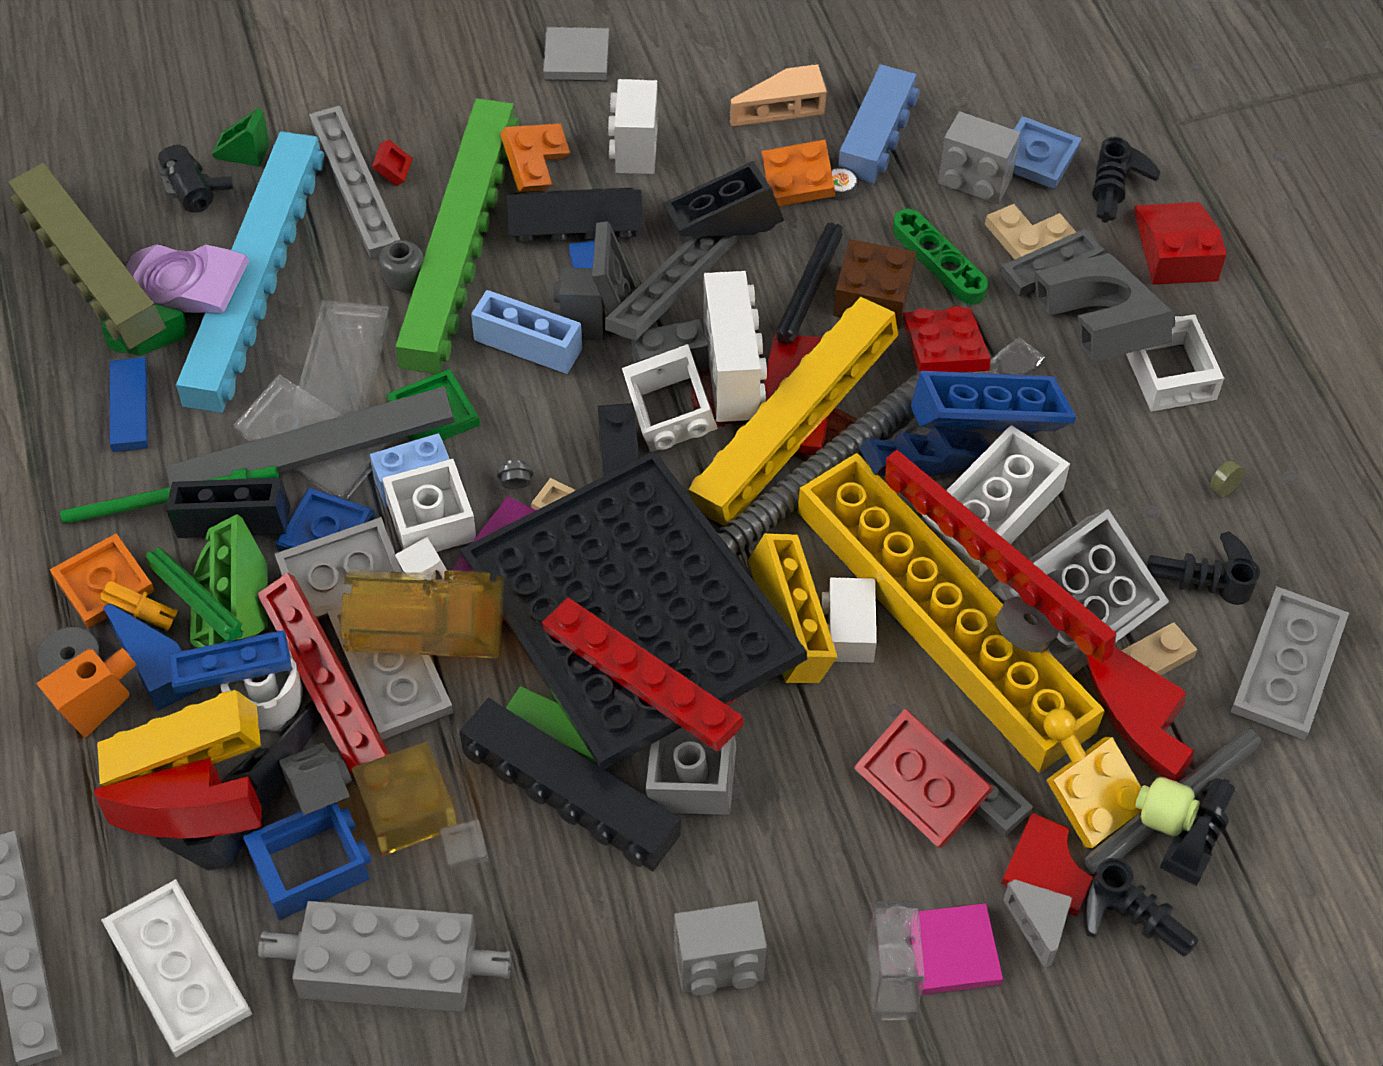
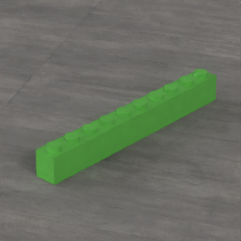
M475 99L395 346L400 369L437 374L441 371L443 361H449L451 354L450 338L452 334L456 335L458 332L460 320L458 312L460 308L464 309L466 306V286L468 282L472 283L474 280L475 257L480 258L483 248L482 234L483 232L487 233L489 230L490 208L496 207L498 198L497 185L502 184L505 177L504 162L508 160L500 132L505 127L519 126V118L514 116V103Z

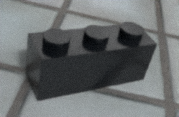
M281 478L172 482L166 512L177 538L206 537L209 528L236 514L243 518L252 536L286 534L291 506Z

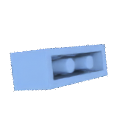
M486 290L471 314L474 341L568 374L582 351L581 323L504 295Z

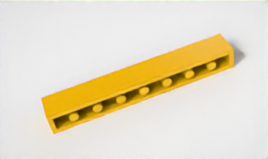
M862 297L852 307L845 310L837 324L823 335L820 343L810 354L802 358L800 365L793 373L780 383L776 392L759 406L757 413L749 422L739 428L732 441L715 455L713 462L706 470L692 481L691 486L688 488L690 497L705 517L722 526H727L730 520L735 519L739 513L744 512L745 508L751 504L800 448V444L831 413L897 338L898 329L895 312Z

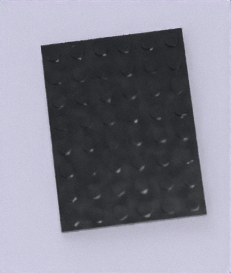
M655 451L460 549L463 559L602 771L682 727L544 631L542 621L568 597L724 704L808 660L806 649Z

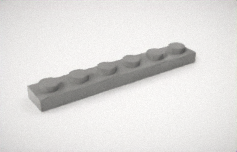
M339 105L309 114L311 126L316 137H318L319 144L370 259L378 257L386 245L401 239Z
M14 830L0 835V981L15 1061L18 1066H28L60 1056L62 1051L20 841Z

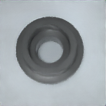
M520 459L508 460L497 470V477L501 480L502 486L509 489L527 487L530 485V478L533 476V467Z

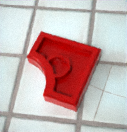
M1031 813L1001 884L1008 886L1009 882L1018 880L1072 897L1068 913L1077 917L1093 877L1081 870L1070 856L1067 845L1069 828Z

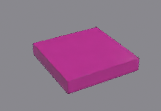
M986 903L905 914V924L920 995L1002 984L1003 977Z

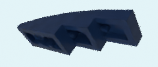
M934 426L926 436L901 432L893 442L867 438L859 449L874 475L885 476L886 457L898 450L928 476L966 471L990 445L982 433Z

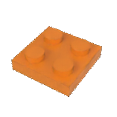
M826 139L762 151L766 180L772 188L778 206L836 196Z
M117 533L50 569L54 580L88 629L107 619L103 607L108 604L100 600V595L108 581L117 583L141 595L146 592L148 596L155 592L151 581Z

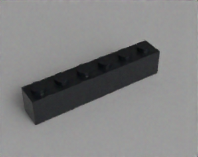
M490 698L486 699L459 731L462 751L469 760L476 764L484 763L493 769L497 777L503 782L517 784L536 803L541 805L546 803L557 810L560 817L569 824L576 825L578 823L586 828L597 842L605 846L611 844L622 851L623 856L635 866L641 867L644 865L651 871H654L681 836V818L607 771H602L596 764Z

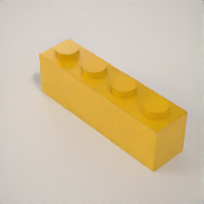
M764 533L748 559L754 582L806 649L808 660L783 673L785 683H820L837 659V654L798 535Z
M237 689L226 691L213 699L200 704L186 706L179 712L163 718L152 719L145 725L129 731L118 732L111 738L97 742L100 785L107 786L211 757L213 764L261 747L257 705Z

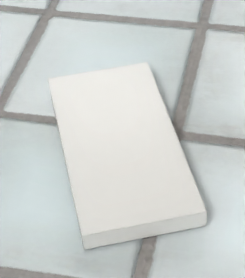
M176 879L102 919L108 934L175 1057L182 1055L252 1014Z

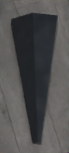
M314 701L309 702L305 706V711L291 726L284 724L277 731L280 738L269 749L257 748L221 780L222 783L248 776L261 804V816L285 780L279 760L303 751L323 719ZM253 829L211 837H158L157 840L168 850L206 870L231 866L245 844L243 836L250 834Z

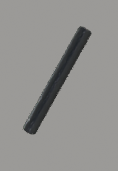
M832 222L826 224L776 329L778 341H785L788 344L794 341L843 236V227L839 223L836 225Z

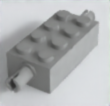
M313 901L307 902L302 931L298 935L263 931L260 938L264 942L259 941L258 949L259 958L295 960L292 979L299 999L465 1012L469 979L472 978V975L509 979V968H511L512 961L511 951L475 950L476 932L472 914Z

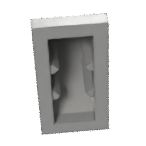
M1018 880L1008 883L1003 901L1045 969L1052 965L1072 897Z

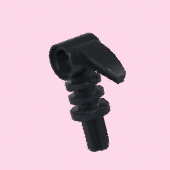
M1109 137L1102 142L1096 166L1097 177L1092 195L1095 201L1098 202L1096 216L1102 219L1103 223H1108L1109 220H1115L1117 206L1126 196L1125 179L1128 171L1137 172L1154 181H1157L1160 176V170L1150 158L1131 147L1125 139L1120 137Z
M1229 531L1220 535L1221 542L1229 559L1228 562L1222 563L1220 560H1215L1213 565H1209L1208 559L1202 558L1200 563H1196L1194 555L1186 553L1184 560L1151 555L1146 565L1153 577L1180 581L1179 588L1181 590L1187 591L1190 583L1195 584L1197 591H1202L1203 586H1208L1209 593H1215L1216 588H1218L1220 596L1226 602L1234 605H1241L1250 600L1260 576V569L1253 561L1248 548L1238 537Z
M1216 778L1212 781L1203 801H1199L1198 812L1190 831L1183 830L1178 836L1173 838L1159 868L1197 887L1212 857L1211 852L1221 834L1220 831L1225 830L1229 823L1225 810L1235 792V787L1230 784L1229 780Z
M1109 858L1101 862L1085 903L1084 927L1086 935L1095 938L1104 910L1115 908L1122 916L1130 913L1133 916L1131 923L1134 926L1142 923L1144 925L1142 935L1147 939L1155 934L1181 956L1185 957L1190 954L1196 947L1198 938L1170 916L1174 907L1168 902L1158 906L1155 903L1158 898L1155 894L1147 897L1144 894L1145 886H1133V870L1125 861L1118 858ZM1104 880H1114L1120 887H1110Z

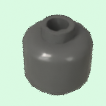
M397 240L386 245L379 255L381 275L385 284L393 290L399 291L415 288L423 263V254L416 244L404 240Z

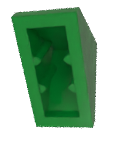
M258 107L224 130L211 156L218 160L260 167L270 145L264 112Z

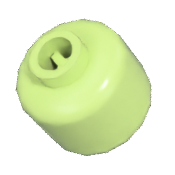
M1159 777L1153 781L1150 787L1142 786L1135 807L1142 810L1141 820L1146 827L1170 836H1177L1183 830L1190 831L1200 802L1194 799V791L1189 786Z

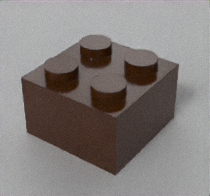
M849 239L836 287L833 316L842 318L845 310L852 307L862 297L895 312L897 329H900L913 278L916 252Z

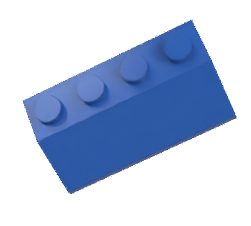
M920 371L911 403L912 411L919 426L929 429L938 426L962 430L992 429L1002 432L1012 425L1018 430L1032 433L1039 431L1054 432L1073 424L1076 419L1054 376Z

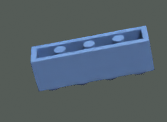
M880 64L840 149L838 168L849 169L855 173L858 180L875 184L880 172H886L890 160V154L888 153L890 150L895 151L900 137L899 129H905L909 119L910 110L908 109L910 106L915 107L920 89L915 88L917 74Z

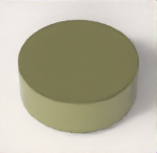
M1233 460L1225 462L1213 475L1210 483L1211 489L1221 497L1228 496L1241 483L1245 475V469Z

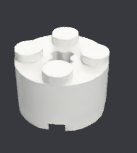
M291 653V670L220 684L222 692L237 689L257 705L259 730L278 731L300 708L303 700V686L299 671H297V664Z

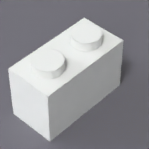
M830 577L828 592L821 593V608L823 614L828 615L827 626L837 654L835 662L874 663L877 643L875 579Z

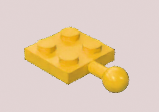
M1054 709L1044 719V730L1050 738L1060 740L1071 762L1046 781L1083 845L1087 848H1094L1142 811L1135 807L1141 786L1113 737H1104L1084 751L1074 734L1076 728L1074 716L1065 709Z

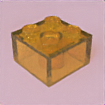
M428 741L352 767L357 792L382 856L457 829L454 806Z

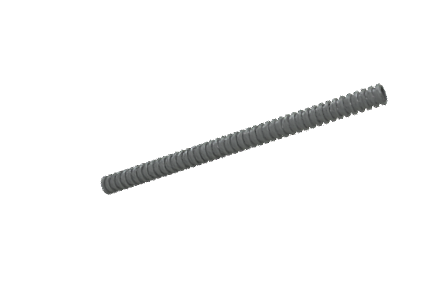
M919 371L916 375H912L909 381H905L901 387H897L886 399H882L878 405L867 411L863 417L858 418L847 430H843L839 436L833 438L832 442L827 443L823 449H819L816 455H812L808 461H804L799 468L794 469L792 474H788L784 480L779 481L776 487L770 488L768 493H764L760 497V500H755L752 506L745 508L744 513H739L735 519L727 523V526L720 528L718 535L735 557L736 555H741L745 548H749L753 542H757L761 535L768 533L769 529L777 525V522L783 521L785 515H790L794 509H798L800 487L856 453L862 457L863 454L859 447L867 438L885 439L888 433H892L896 427L901 426L911 415H914L911 403L919 378Z

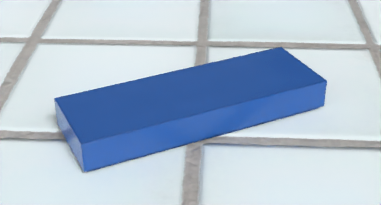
M145 357L110 361V447L112 452L148 448V379Z
M285 630L168 654L172 687L175 694L292 669Z

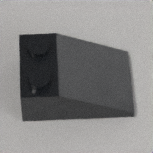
M754 161L663 203L681 236L755 235L759 232L770 231L776 224L784 221L772 188Z

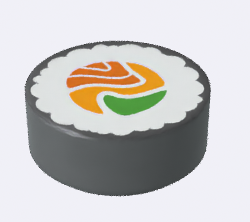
M846 168L832 169L836 196L831 198L845 200L852 197L857 190V176L855 173Z

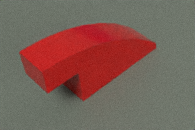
M1115 646L1112 656L1102 664L1092 655L1084 653L1093 688L1115 730L1131 750L1161 777L1178 782L1192 763L1193 749L1165 731L1185 705L1186 691Z
M211 757L94 789V795L108 824L136 834L163 838H200L232 834L261 827V804L249 777L222 783Z

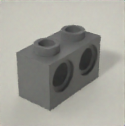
M324 743L279 760L292 797L303 815L350 797L345 784L352 781L343 759H340L337 751L330 752Z

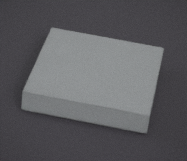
M547 27L543 70L544 79L607 81L609 28Z

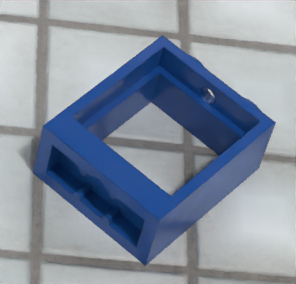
M337 802L306 815H303L300 811L243 836L249 855L278 920L305 909L308 901L321 902L369 880L366 864L371 863L372 860L363 840L355 842L351 834L352 831L356 830V826L348 808L340 810ZM334 827L350 863L286 891L270 855Z

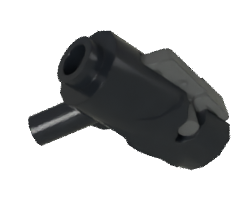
M172 145L159 152L157 167L166 195L169 198H178L184 209L188 212L194 213L206 210L213 201L214 194L212 191L233 190L234 188L232 176L210 178L207 174H202L201 164L190 154L185 146Z

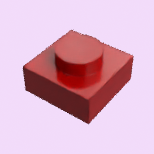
M387 139L380 144L372 168L397 187L405 182L413 158L390 139Z

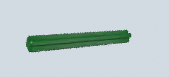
M157 547L153 552L148 551L146 553L147 565L226 641L232 642L236 637L241 638L243 636L242 623L166 551Z

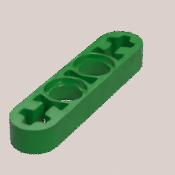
M903 209L895 214L893 221L894 236L908 250L915 251L916 258L944 286L965 304L976 305L985 299L988 287V280L985 275L924 216L912 209ZM932 242L937 245V248L926 250L921 247V244ZM951 262L956 264L959 269L948 271L941 265Z

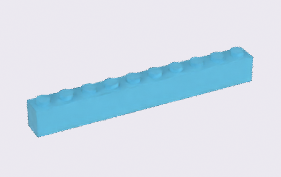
M279 132L231 249L246 255L249 262L225 312L205 313L176 383L183 407L223 413L227 401L232 400L234 397L235 380L238 373L244 371L246 352L248 347L253 346L255 343L257 324L259 319L263 320L266 315V301L269 294L275 292L277 273L279 268H284L286 250L289 243H293L295 240L298 220L302 219L305 215L306 199L308 194L312 195L314 192L317 171H321L324 166L325 155L323 151H320L318 137Z

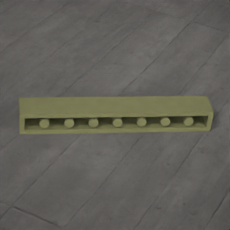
M44 163L8 182L14 192L10 199L19 214L23 215L31 230L36 232L43 246L46 249L49 248L52 257L59 267L62 266L71 283L74 285L79 282L76 284L78 291L86 303L91 300L93 301L90 303V306L100 321L107 319L104 324L115 341L121 338L126 346L131 349L166 329L154 303Z

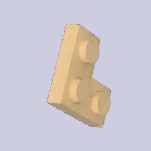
M1015 204L987 215L985 221L987 228L1014 259L1076 233L1060 213L1032 225Z

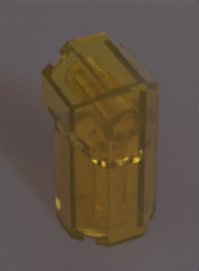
M350 570L346 574L344 584H351L352 588L351 594L343 593L341 602V637L347 640L343 645L344 651L480 658L500 657L502 652L503 576L497 575L493 582L490 581V573L482 571H444V579L437 580L436 572L413 573Z

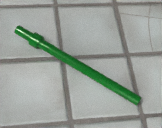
M276 465L250 471L247 468L232 470L231 475L207 480L279 478V472ZM171 487L60 510L61 521L63 524L164 504L168 502Z

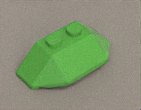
M236 514L208 529L205 538L208 542L199 555L192 576L242 623L243 636L241 638L236 637L234 640L256 636L268 627V614L257 593L268 586V564L243 518ZM191 608L190 643L200 648L228 642Z

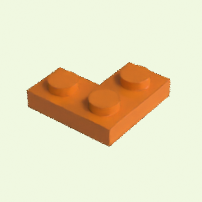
M562 125L505 127L500 132L518 192L547 190L552 185V181L545 160L565 159L570 154Z

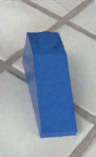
M112 604L103 607L111 628L121 646L137 664L134 669L157 711L199 691L197 689L178 694L174 693L168 654L181 651L177 642Z

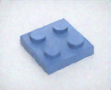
M1022 116L1014 129L1021 132L1013 174L1055 189L1079 150L1082 138Z

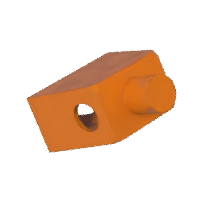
M123 647L105 662L93 649H87L36 684L56 709L86 738L129 697V691L119 680L135 668L137 664Z

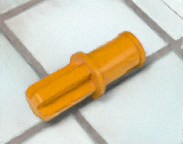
M108 581L100 595L102 602L112 604L120 610L133 615L132 617L144 620L164 629L166 632L170 629L173 619L178 612L177 609H172L146 597L148 594L146 592L141 595L112 581Z

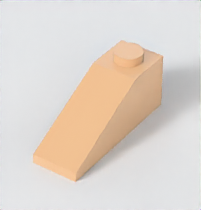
M818 64L787 68L732 98L730 107L731 127L824 115L826 88Z

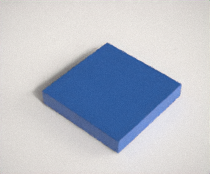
M308 488L287 524L286 534H281L275 543L277 551L281 552L374 520L376 517L375 511L372 508Z

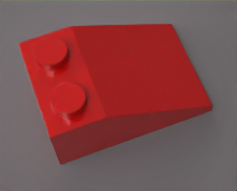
M1200 202L1134 206V214L1152 285L1219 281L1227 254L1220 229Z

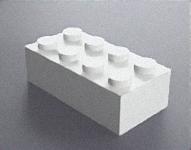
M746 271L704 273L703 326L708 343V363L716 422L750 420L757 413L759 405L766 401L765 385L760 383V380L767 379L766 359L759 358V355L763 354L762 334L755 333V330L759 329L758 309H751V306H755L754 285H748Z
M1010 425L946 491L1008 543L1012 544L1064 489L1070 463ZM927 515L922 516V521L977 578L988 569L980 560L973 559L953 537H947Z

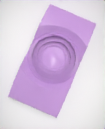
M157 244L132 254L126 269L156 305L183 312L224 313L249 259L244 254L206 244L193 251H178Z

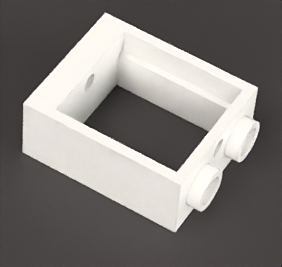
M1195 314L1182 317L1175 316V326L1172 328V342L1126 354L1151 412L1213 401L1218 398L1224 377ZM1183 344L1195 372L1157 378L1146 351Z
M688 344L622 368L638 422L650 452L671 448L674 444L691 438L702 437L708 432L718 429L696 362ZM691 378L701 408L652 426L642 395Z

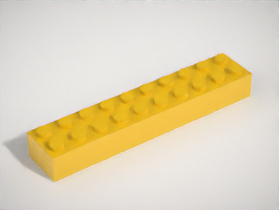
M858 453L800 487L798 514L857 578L875 579V596L1038 773L1067 754L1060 740L1050 738L1044 730V719L1050 711L1065 709L1074 716L1076 722L1074 734L1080 744L1097 733L1104 713L1101 705L1048 650L1044 652L1023 650L1013 645L1001 634L996 624V616L1003 604L880 476L873 474L868 463Z

